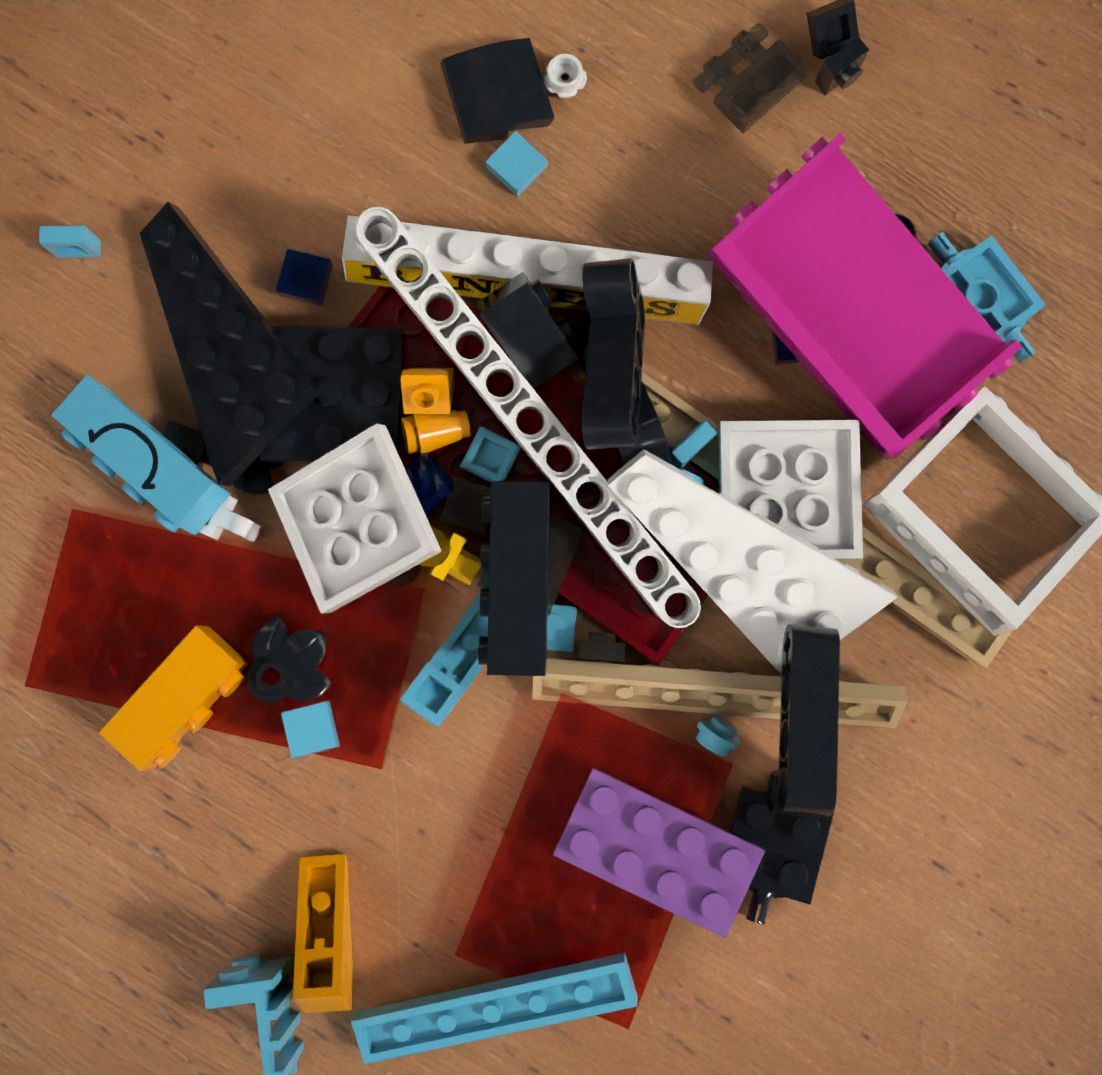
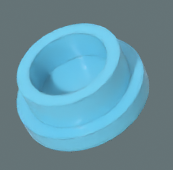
M714 715L711 720L701 718L697 724L699 732L695 737L696 740L703 747L717 755L727 757L731 749L736 750L741 743L740 739L735 735L737 728L719 716Z

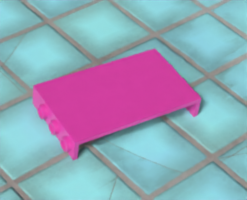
M840 132L829 143L822 136L804 152L801 158L806 164L794 175L786 169L766 187L771 196L759 207L751 200L731 219L736 227L706 255L850 420H859L860 432L882 457L895 459L918 438L925 440L937 432L943 425L941 418L953 407L959 410L970 403L979 393L976 387L987 377L994 379L1004 373L1014 363L1011 356L1023 346L1017 340L1002 341L841 152L838 147L847 139Z

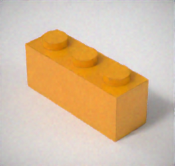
M196 625L102 728L99 734L140 772L155 768L156 766L162 769L180 752L181 747L177 743L189 730L195 733L210 719L213 712L209 708L219 696L222 695L226 698L239 687L245 678L241 672L247 667L249 662L210 627Z

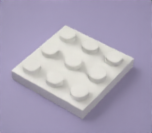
M859 420L719 422V493L721 492L735 500L736 504L755 515L758 513L817 546L821 552L835 560L863 559Z
M373 425L268 489L321 614L337 610L442 552L385 425Z

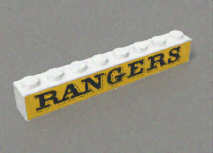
M348 215L342 253L345 281L393 287L365 253L356 235L358 216ZM401 222L460 296L485 298L521 272H524L530 283L537 279L540 280L554 302L549 307L588 311L582 281L584 263L632 258L643 296L645 318L699 325L710 305L713 261ZM383 223L375 224L368 230L367 240L374 244H383L390 239L393 232L392 228ZM406 261L398 268L397 277L406 283L415 282L422 276L423 267L418 262Z

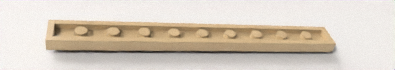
M642 372V382L659 417L670 450L702 421L703 423L706 421L717 432L712 441L688 463L719 484L718 424ZM862 526L863 559L837 561L842 564L845 562L859 570L865 577L893 589L898 598L890 603L891 606L979 668L987 669L1012 631L994 636L932 574Z

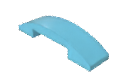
M489 579L482 588H489ZM480 594L431 661L426 663L400 699L402 704L436 728L440 727L485 666L479 665L478 662L479 636H488V617H480Z

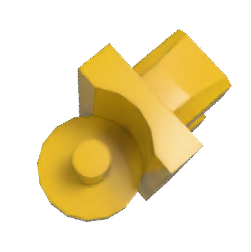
M431 527L442 552L418 565L432 567L428 574L441 581L448 574L466 585H471L481 567V559L462 549L466 542V539L453 533L447 539L443 532Z

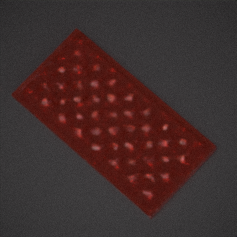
M72 509L25 687L121 709L196 625L208 626L246 659L249 664L241 672L245 676L243 682L228 697L219 696L209 708L213 712L212 716L201 728L289 748L281 713L330 701L340 746L313 754L383 769L426 590L387 581L337 610L321 614L298 560ZM276 616L280 617L286 625L289 634L306 629H314L326 633V653L317 669L329 678L332 685L317 699L309 702H299L285 697L278 702L267 703L256 699L249 691L247 673L250 666L255 662L251 644L257 631L269 619ZM270 670L263 674L261 681L265 685L272 686L279 681L280 675L276 671Z

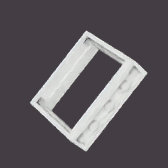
M984 386L978 390V395L970 403L959 410H955L943 422L942 427L930 436L862 506L994 636L1018 629L1102 535V495L1092 490L1074 473L1072 466L1066 460L1058 457L1047 447L1033 428L1025 425L1014 415L1001 397L992 393ZM971 419L1081 525L1076 533L1014 601L902 492Z

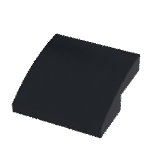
M530 38L488 44L442 59L440 65L464 144L503 140L509 131L547 127L555 118Z

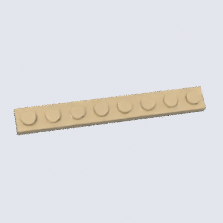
M555 657L547 658L546 676H533L532 700L780 719L781 676L752 675L745 672L703 671L697 668L676 669L656 667L654 665L612 664L606 661H574ZM839 681L838 724L897 728L908 702L906 688L904 686H892L883 683L866 684Z

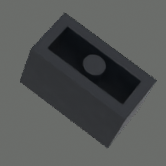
M521 272L477 302L479 314L516 368L534 389L578 360L572 345L579 340L564 317L556 322L547 307L554 302L540 280L537 279L530 283L524 272Z

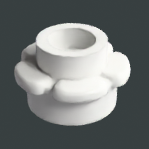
M571 54L557 55L546 66L547 75L544 76V84L549 92L558 93L560 98H571L577 94L578 89L584 88L587 74L583 70L581 62ZM564 74L569 76V79L566 81L561 79V76Z

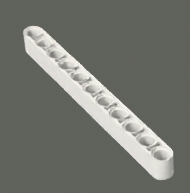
M371 207L363 211L356 223V235L365 253L655 615L669 626L675 628H685L693 624L699 617L701 610L700 600L696 592L629 508L611 490L606 479L406 228L388 209ZM383 223L392 228L393 232L390 239L383 244H374L367 240L368 230L375 224ZM406 261L418 262L423 267L422 276L412 283L401 281L397 277V271L402 263ZM436 298L447 299L454 307L452 315L444 321L433 320L427 315L428 305ZM466 335L478 337L484 345L483 352L475 359L463 358L456 350L458 341ZM495 372L506 373L513 381L512 392L505 397L493 396L486 387V381L489 376ZM524 409L536 410L542 417V428L534 435L524 434L516 424L518 413ZM561 445L569 450L572 462L566 471L556 472L548 466L546 455L552 446ZM585 482L594 483L598 486L601 494L599 503L591 509L581 507L576 499L577 489ZM615 519H623L629 526L628 539L620 545H612L606 537L607 526ZM645 556H653L658 563L657 574L648 581L639 580L635 569L637 562ZM674 593H683L687 603L685 610L678 616H668L665 611L666 600Z

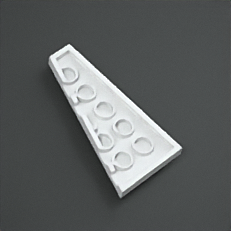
M644 449L607 479L611 490L781 675L783 638L788 624L834 628L838 630L841 640L898 598L893 589L865 577L856 568L845 562L842 564L821 552L817 546L757 513L755 515L736 504V501L721 492L718 494L695 481L691 475Z

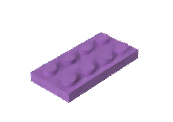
M593 767L553 855L726 938L765 850L754 843Z

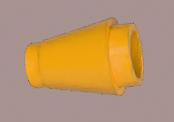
M451 410V414H411V416L401 417V428L408 454L419 452V455L422 456L459 441L462 438L471 436L469 420L465 410Z

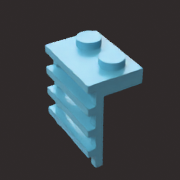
M259 954L234 958L231 960V965L219 971L218 976L203 989L206 1010L255 1002L263 1075H289L298 1071L297 1061L305 1050L304 1041L294 1042L293 1032L301 1022L300 1012L291 1013L290 1002L293 1000V984L287 985L286 974L294 966L293 956L261 961ZM271 1020H277L276 1023H275V1024L273 1025V1027L271 1028V1027H270V1021H271ZM273 1051H279L276 1057L274 1058Z

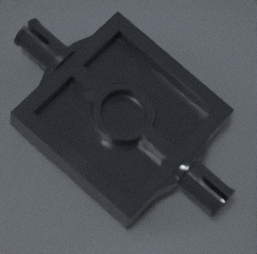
M742 785L730 832L765 850L748 888L753 892L746 916L747 920L755 922L760 905L756 920L758 924L765 925L771 898L786 897L809 905L811 904L834 813L829 817L823 818L773 815L768 810L767 792Z

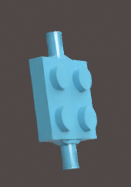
M944 232L933 238L927 245L943 263L941 269L1002 341L1017 340L1023 346L1014 354L1019 364L1036 353V350L1032 348L1020 330L1023 329L1031 316L1047 305L993 236H989L976 247L959 253L944 235Z

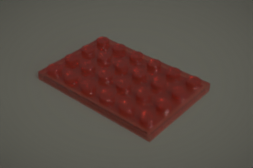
M561 693L457 947L455 956L506 978H512L625 953L638 996V1007L674 913L554 856L553 852L593 767L710 822L733 764ZM637 1007L596 1016L629 1029Z

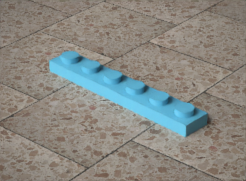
M622 953L356 1011L350 1022L363 1063L369 1064L637 1007L638 996L626 955Z

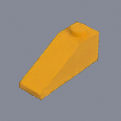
M346 854L300 857L293 1000L304 1014L352 1010L353 958Z

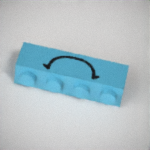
M88 374L51 415L65 427L60 434L68 442L81 451L86 447L95 454L91 462L112 478L118 474L126 481L121 488L140 504L144 505L147 501L157 509L153 517L174 533L181 528L196 536L231 495L229 491L222 485H219L215 479L164 437L113 391Z

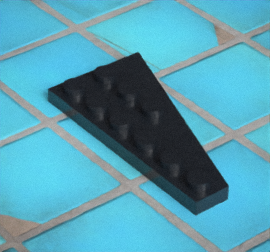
M167 202L139 234L217 483L229 487L321 391L178 206Z

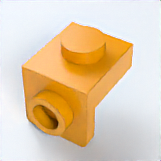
M408 368V370H403L401 373V388L404 414H451L455 384L454 368Z

